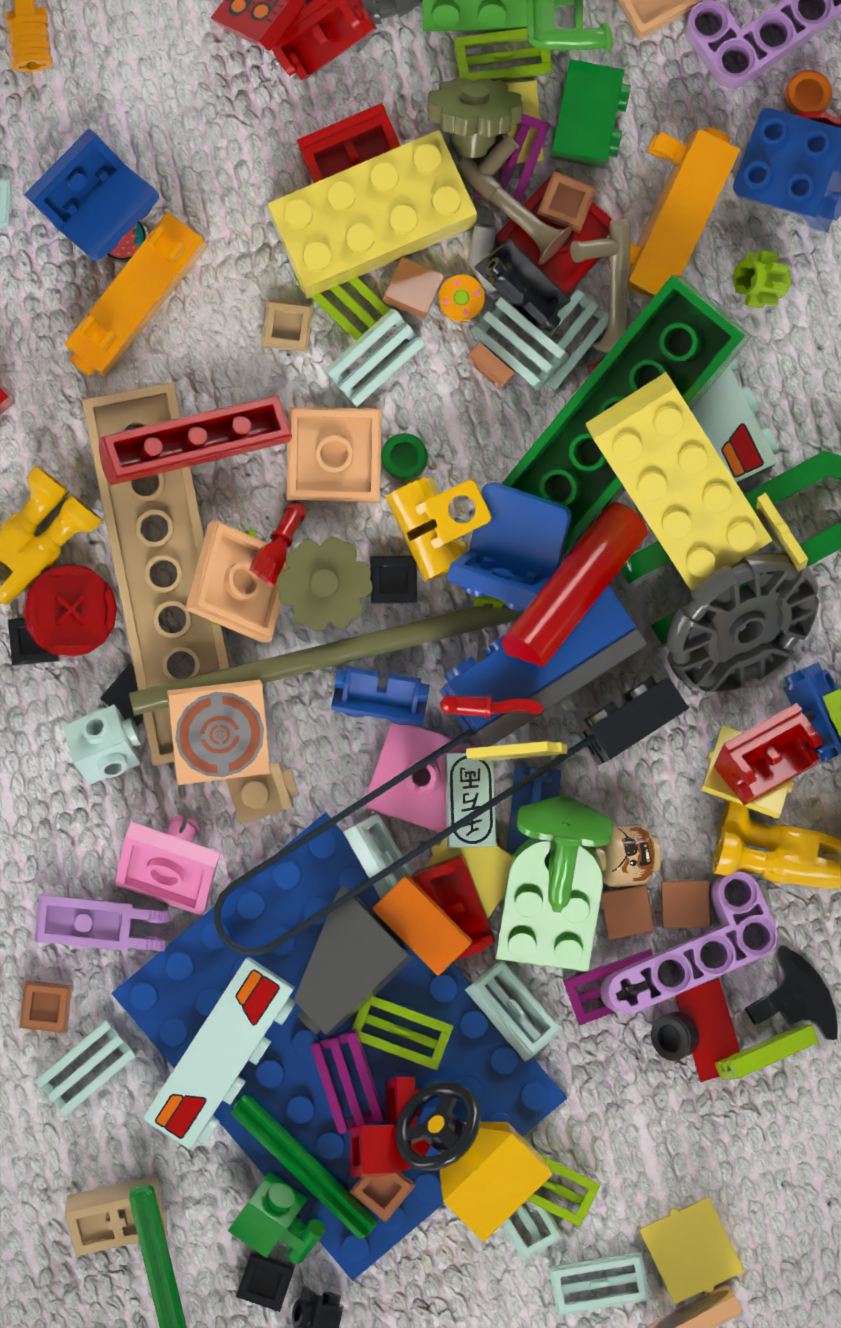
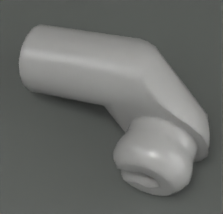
M477 223L474 225L468 265L482 288L494 292L496 289L474 266L493 252L497 228Z

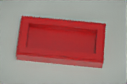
M716 978L675 995L679 1012L690 1016L699 1031V1044L692 1057L700 1082L720 1077L715 1063L740 1052L719 978Z

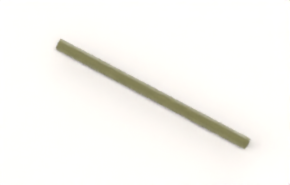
M484 604V606H476L130 692L129 697L135 716L167 708L168 690L261 680L262 684L516 621L524 611H516L506 605H502V608L493 607V604Z

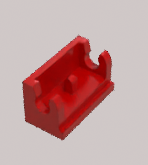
M313 0L299 11L271 50L289 76L297 73L299 78L304 80L378 28L361 0Z
M383 103L297 140L299 151L313 183L400 147L399 140Z
M795 703L725 742L714 764V768L745 806L817 765L820 758L814 748L820 746L822 740L815 728L803 715L802 708L798 703Z
M464 854L418 869L410 876L473 940L472 944L454 961L484 951L486 946L495 943L494 934Z

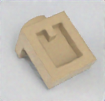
M275 763L269 765L271 774L226 779L240 824L294 807L291 798L299 796V792L291 769L283 771L281 764Z

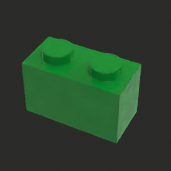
M570 59L551 159L605 169L608 156L617 158L622 130L614 129L617 111L626 112L631 85L622 83L625 69Z

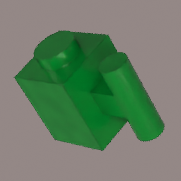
M269 1171L228 1229V1232L265 1258L278 1241L281 1240L290 1246L287 1251L288 1259L294 1264H300L324 1235L326 1227L318 1219H313L305 1225L295 1218L308 1198Z

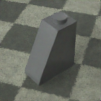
M343 887L337 892L334 901L352 889ZM358 895L328 914L294 997V1001L302 1009L297 1013L298 1017L315 1034L322 1030L325 1035H334L415 958Z

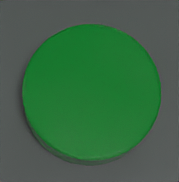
M401 433L391 437L385 443L381 453L383 468L392 478L399 481H410L423 473L427 465L428 454L424 443L418 437L412 434Z

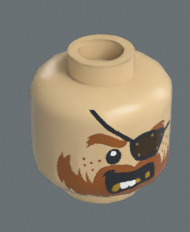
M639 824L613 826L611 842L604 846L592 847L602 864L603 882L611 887L646 884L652 878L653 872H658L660 869L661 849L659 840L655 835H650L646 827Z

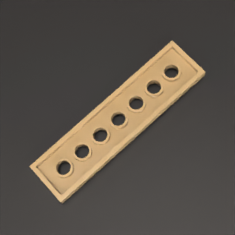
M174 382L82 400L138 690L183 680L174 678L168 669L170 658L179 652L190 654L195 661L194 672L188 678L230 668L222 625L212 624L210 620L185 610L204 541V532L191 466L157 474L160 481L157 491L150 496H141L135 492L133 480L110 485L105 477L99 455L101 436L127 431L133 425L148 426L181 418ZM154 515L163 517L168 523L167 535L157 542L148 541L142 534L144 521ZM158 562H171L177 569V578L169 587H158L151 580V570ZM168 607H179L186 615V624L177 633H167L160 626V615ZM169 707L143 713L153 766L173 763Z

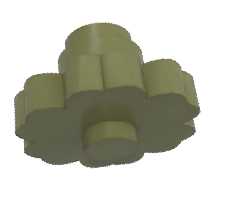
M456 78L451 81L441 82L439 90H432L428 93L427 112L429 121L441 123V129L450 133V141L454 144V151L457 154L468 158H479L490 153L491 146L496 142V135L509 133L511 125L521 123L523 104L521 95L508 91L509 87L505 83L485 78L474 82L466 78Z
M330 536L323 541L321 546L311 539H306L298 548L288 552L286 560L290 569L284 570L278 575L277 583L280 588V602L285 606L294 607L293 618L296 623L320 632L328 626L329 622L336 628L344 629L351 624L352 620L362 616L364 608L360 599L370 596L373 591L370 580L371 569L367 563L356 561L357 551L353 544L342 542L340 539Z

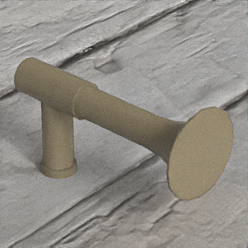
M505 133L498 144L479 165L472 158L464 157L457 164L456 168L462 179L485 199L494 203L528 233L539 248L541 256L539 265H542L562 247L571 234L572 227L563 230L546 225L503 189L502 185L492 177L509 156L520 148L518 143Z
M618 219L610 221V238L584 242L574 241L570 247V254L575 262L609 256L610 300L608 327L602 339L593 343L595 350L609 353L628 329L627 283L628 269H630L631 222L628 220Z

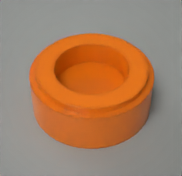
M804 70L798 72L790 79L784 93L786 106L794 115L811 111L824 112L832 99V87L829 80L818 71Z

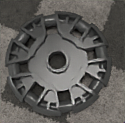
M772 552L758 553L743 557L741 559L742 564L733 568L729 565H724L706 577L691 591L693 598L686 607L680 606L669 627L666 643L669 650L667 659L674 674L683 683L692 688L699 687L707 692H725L745 686V681L754 677L760 680L779 668L794 654L793 647L799 640L806 639L817 616L819 599L816 595L819 588L815 576L807 566L798 572L785 554ZM747 582L746 586L739 588V585Z

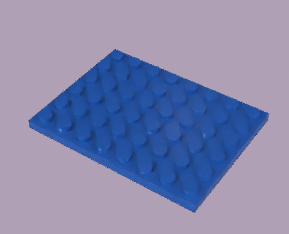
M325 812L284 848L328 821L331 817ZM335 824L234 889L226 897L221 908V923L225 934L234 943L246 948H259L271 943L331 904L337 892L343 887L354 889L368 880L369 877L343 831ZM373 885L358 894L371 910L381 900ZM213 907L165 947V951L159 952L111 994L175 1069L247 957H250L293 985L295 989L290 997L294 999L328 914L273 950L260 955H244L230 949L219 938L214 925ZM378 916L415 958L375 996L451 1024L454 1027L438 1070L362 1043L385 1114L383 1122L376 1124L373 1122L366 1125H386L385 1081L395 1077H415V1089L420 1090L428 1085L442 1081L456 1082L466 1086L478 1100L481 1110V1122H508L523 1137L562 1104L567 1097L533 1057L525 1062L465 991L471 983L453 962L437 976ZM296 1003L282 1025L273 1021L264 1037L269 1039L271 1043L257 1065L249 1060L238 1076L246 1082L231 1105L222 1100L213 1115L220 1121L219 1123L264 1176L270 1171L308 1198L297 1214L305 1225L313 1219H318L324 1223L326 1232L319 1242L353 1281L444 1204L440 1187V1169L425 1171L411 1167L402 1171L416 1186L386 1222L361 1203L377 1219V1225L367 1237L359 1239L231 1114V1107L243 1095L248 1094L345 1189L349 1191L360 1178L351 1177L350 1130L346 1133H338L310 1047L312 1041L332 1035H325L322 1030L318 1034L313 1033L298 1017L297 1013L302 1009ZM372 1005L368 1014L439 1040L441 1031ZM358 1012L334 1035L352 1030ZM364 1023L362 1032L431 1058L435 1049L367 1023ZM349 1043L341 1044L362 1112H370ZM331 1048L324 1049L346 1118L353 1117ZM436 1097L422 1106L421 1116L416 1117V1125L425 1122L426 1118L435 1112L440 1097ZM457 1098L452 1113L462 1122H466L465 1106ZM431 1145L425 1156H435L439 1152Z

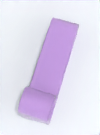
M704 0L691 9L685 26V36L713 78L721 86L728 89L739 88L841 18V0H783L743 29H740L728 10L721 3L713 0ZM804 1L814 2L820 7L822 16L816 20H808L800 14L798 5ZM703 16H709L717 21L720 30L714 35L701 34L695 26V21ZM770 27L778 29L784 37V43L777 47L768 46L762 41L760 32ZM728 54H737L744 59L746 69L740 73H731L724 68L722 58Z
M740 871L729 876L719 875L710 885L709 898L720 926L611 973L603 981L600 992L606 1007L618 1013L631 1014L639 1012L772 952L777 945L778 932L755 879L749 874ZM731 880L740 883L744 891L743 899L737 906L729 904L724 895L725 886ZM750 923L757 925L762 932V941L755 949L747 947L743 940V931ZM709 941L716 944L720 951V960L713 968L705 966L700 957L702 947ZM666 960L673 962L678 970L677 980L669 987L660 982L657 974L659 966ZM620 981L624 984H637L644 981L648 988H641L630 993V1003L627 1000H618L616 998V993L622 989Z

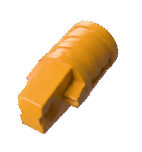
M14 0L15 11L5 12L7 31L10 32V51L13 57L11 60L12 70L17 72H37L52 67L53 58L50 55L51 48L48 42L49 32L47 28L49 24L46 7L36 8L35 0Z

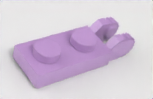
M41 894L39 895L34 942L129 951V948L165 951L167 940L154 936H146L145 938L130 937L132 919L147 920V922L159 924L169 922L170 911L134 908V904Z

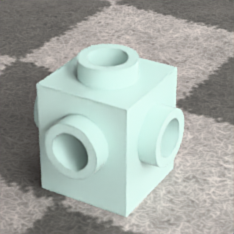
M114 704L106 708L93 710L87 716L63 725L73 764L89 785L105 778L119 776L127 769L141 764L136 748L137 745L142 744L139 730L132 718L125 720Z

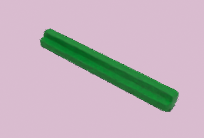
M243 1095L231 1107V1114L355 1236L363 1239L373 1231L377 1225V1219L250 1095Z
M150 1184L135 1186L129 1191V1201L159 1327L187 1328L154 1187Z

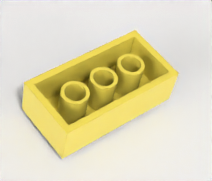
M440 130L267 203L271 221L306 299L327 291L336 285L348 282V280L354 277L362 276L399 260L401 257H406L471 229L477 221V212Z
M667 372L585 423L595 443L691 591L724 565L732 567L740 562L743 557L751 555L773 541Z

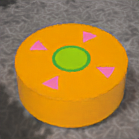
M468 275L450 277L442 284L438 295L441 312L449 320L457 323H466L475 319L481 313L485 301V294L481 284L475 278Z

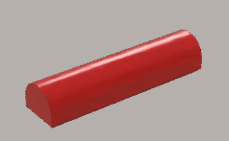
M274 395L101 436L99 455L108 483L115 485L289 443L292 439V434L279 395Z
M618 502L608 504L503 637L502 646L508 656L545 667L649 533L645 522L633 509Z

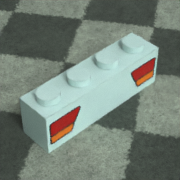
M734 359L691 412L735 482L739 484L774 467L777 464L774 455L779 453V448L769 428L761 430L753 414L759 411L758 404L748 386L740 387L733 371L739 369L737 361Z
M247 957L142 1119L189 1150L196 1140L205 1145L220 1122L212 1115L222 1100L231 1105L246 1082L238 1076L249 1060L257 1065L270 1045L271 1041L264 1037L273 1021L282 1025L295 1006L296 1002L290 997L295 987L250 957Z

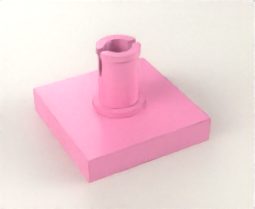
M391 722L367 795L453 740V738L411 724L398 725ZM462 742L446 753H466V749L476 747ZM444 754L363 807L439 833L446 829Z
M184 816L172 817L166 834L131 822L125 835L114 886L203 916L221 853L193 843L195 836L198 834L199 826L190 818L183 833H180V827Z

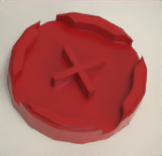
M75 564L52 567L36 578L25 595L23 607L26 629L35 643L53 655L68 658L89 654L102 645L115 627L117 615L114 593L108 583L92 569Z

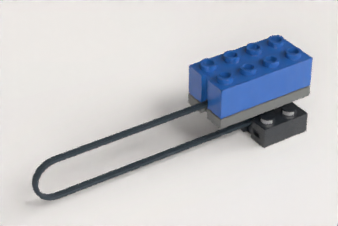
M608 584L545 667L508 656L502 646V639L505 636L503 635L483 650L486 658L479 663H476L471 656L449 670L444 675L448 683L439 692L443 698L444 696L486 697V695H491L492 702H501L508 699L533 700L541 703L544 708L543 712H545L648 644L638 628L634 629L636 625ZM651 676L622 694L627 702L626 704L617 708L612 701L585 718L583 721L588 728L578 734L581 741L568 749L567 754L557 756L271 943L259 948H246L234 943L225 934L221 923V908L226 897L234 889L469 737L476 748L489 747L539 716L525 712L491 714L490 719H486L485 716L455 715L465 730L464 733L230 883L220 893L214 906V925L218 936L230 949L244 955H260L273 950L584 747L587 748L599 766L688 710L689 707L669 676L658 683Z

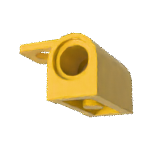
M425 477L385 496L425 582L433 581L449 573L450 564L468 551L465 543L459 537L488 524L492 519L491 512L481 491L473 480L465 481L440 493L434 478ZM457 496H467L475 503V515L467 523H458L450 515V504Z

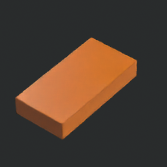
M407 874L372 908L437 976L473 942Z

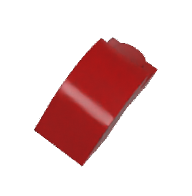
M395 1077L385 1081L386 1125H361L349 1129L351 1177L387 1176L412 1167L403 1160L397 1150L395 1128L401 1110L408 1100L420 1090L415 1089V1077ZM422 1107L413 1118L411 1126L416 1125V1117L421 1116ZM424 1139L411 1144V1146L417 1153L425 1156L431 1144Z

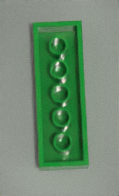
M672 274L501 484L553 501L570 509L571 521L563 555L570 554L608 504L616 502L626 490L595 443L585 423L667 372L692 411L753 336L686 279Z

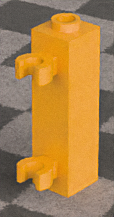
M705 127L704 130L699 128L688 133L684 144L663 132L653 136L646 152L661 160L670 162L674 166L637 245L630 241L628 289L652 300L672 274L682 276L740 151L739 148L729 144L731 138L724 132L712 127Z
M167 211L64 343L68 350L73 353L68 360L89 377L97 371L106 378L207 248L205 240Z

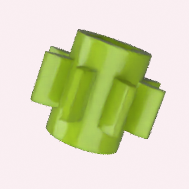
M761 250L759 253L746 252V259L737 264L733 274L735 293L746 294V306L763 308L764 305L778 306V299L785 296L791 284V275L788 270L789 265L778 263V252Z

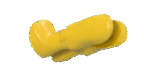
M37 465L31 469L26 478L31 490L28 501L20 512L11 515L6 521L2 522L0 528V566L4 563L13 571L0 587V604L5 606L27 589L45 570L54 567L60 555L61 547L67 540L78 532L91 533L103 522L93 510L71 494L48 529L39 536H35L37 526L70 492Z
M726 801L716 839L718 844L713 857V873L729 876L740 871L749 874H761L765 879L775 883H790L822 889L841 888L840 839L822 832L792 825L776 824L770 826L762 824L750 817L749 808L734 801ZM746 845L765 848L769 852H762L755 849L748 848Z

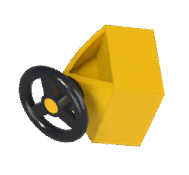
M442 1081L428 1085L415 1093L400 1112L395 1128V1143L400 1156L410 1166L420 1170L433 1171L440 1169V1187L443 1202L483 1242L552 1176V1172L545 1159L508 1122H481V1110L478 1100L473 1092L462 1084ZM440 1097L435 1112L431 1113L425 1122L411 1126L412 1120L420 1108L430 1100ZM457 1098L465 1106L466 1122H462L452 1113ZM425 1139L439 1154L435 1156L420 1155L412 1148L411 1144Z

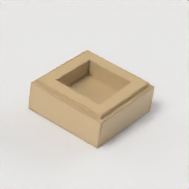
M267 300L262 347L308 353L314 306Z

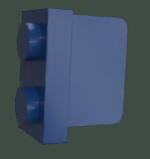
M771 108L763 109L758 116L733 183V191L740 198L801 215L811 228L828 233L832 220L837 221L841 216V128Z
M89 128L24 194L56 229L94 261H98L106 254L112 252L117 247L120 239L139 220H142L150 213L152 206L159 199V193L126 166L101 138Z
M489 482L482 488L481 494L491 512L492 519L488 524L473 531L469 551L450 564L447 581L462 586L463 591L475 596L488 595L505 601V605L513 610L525 611L561 565L571 521V511L568 507L497 482Z

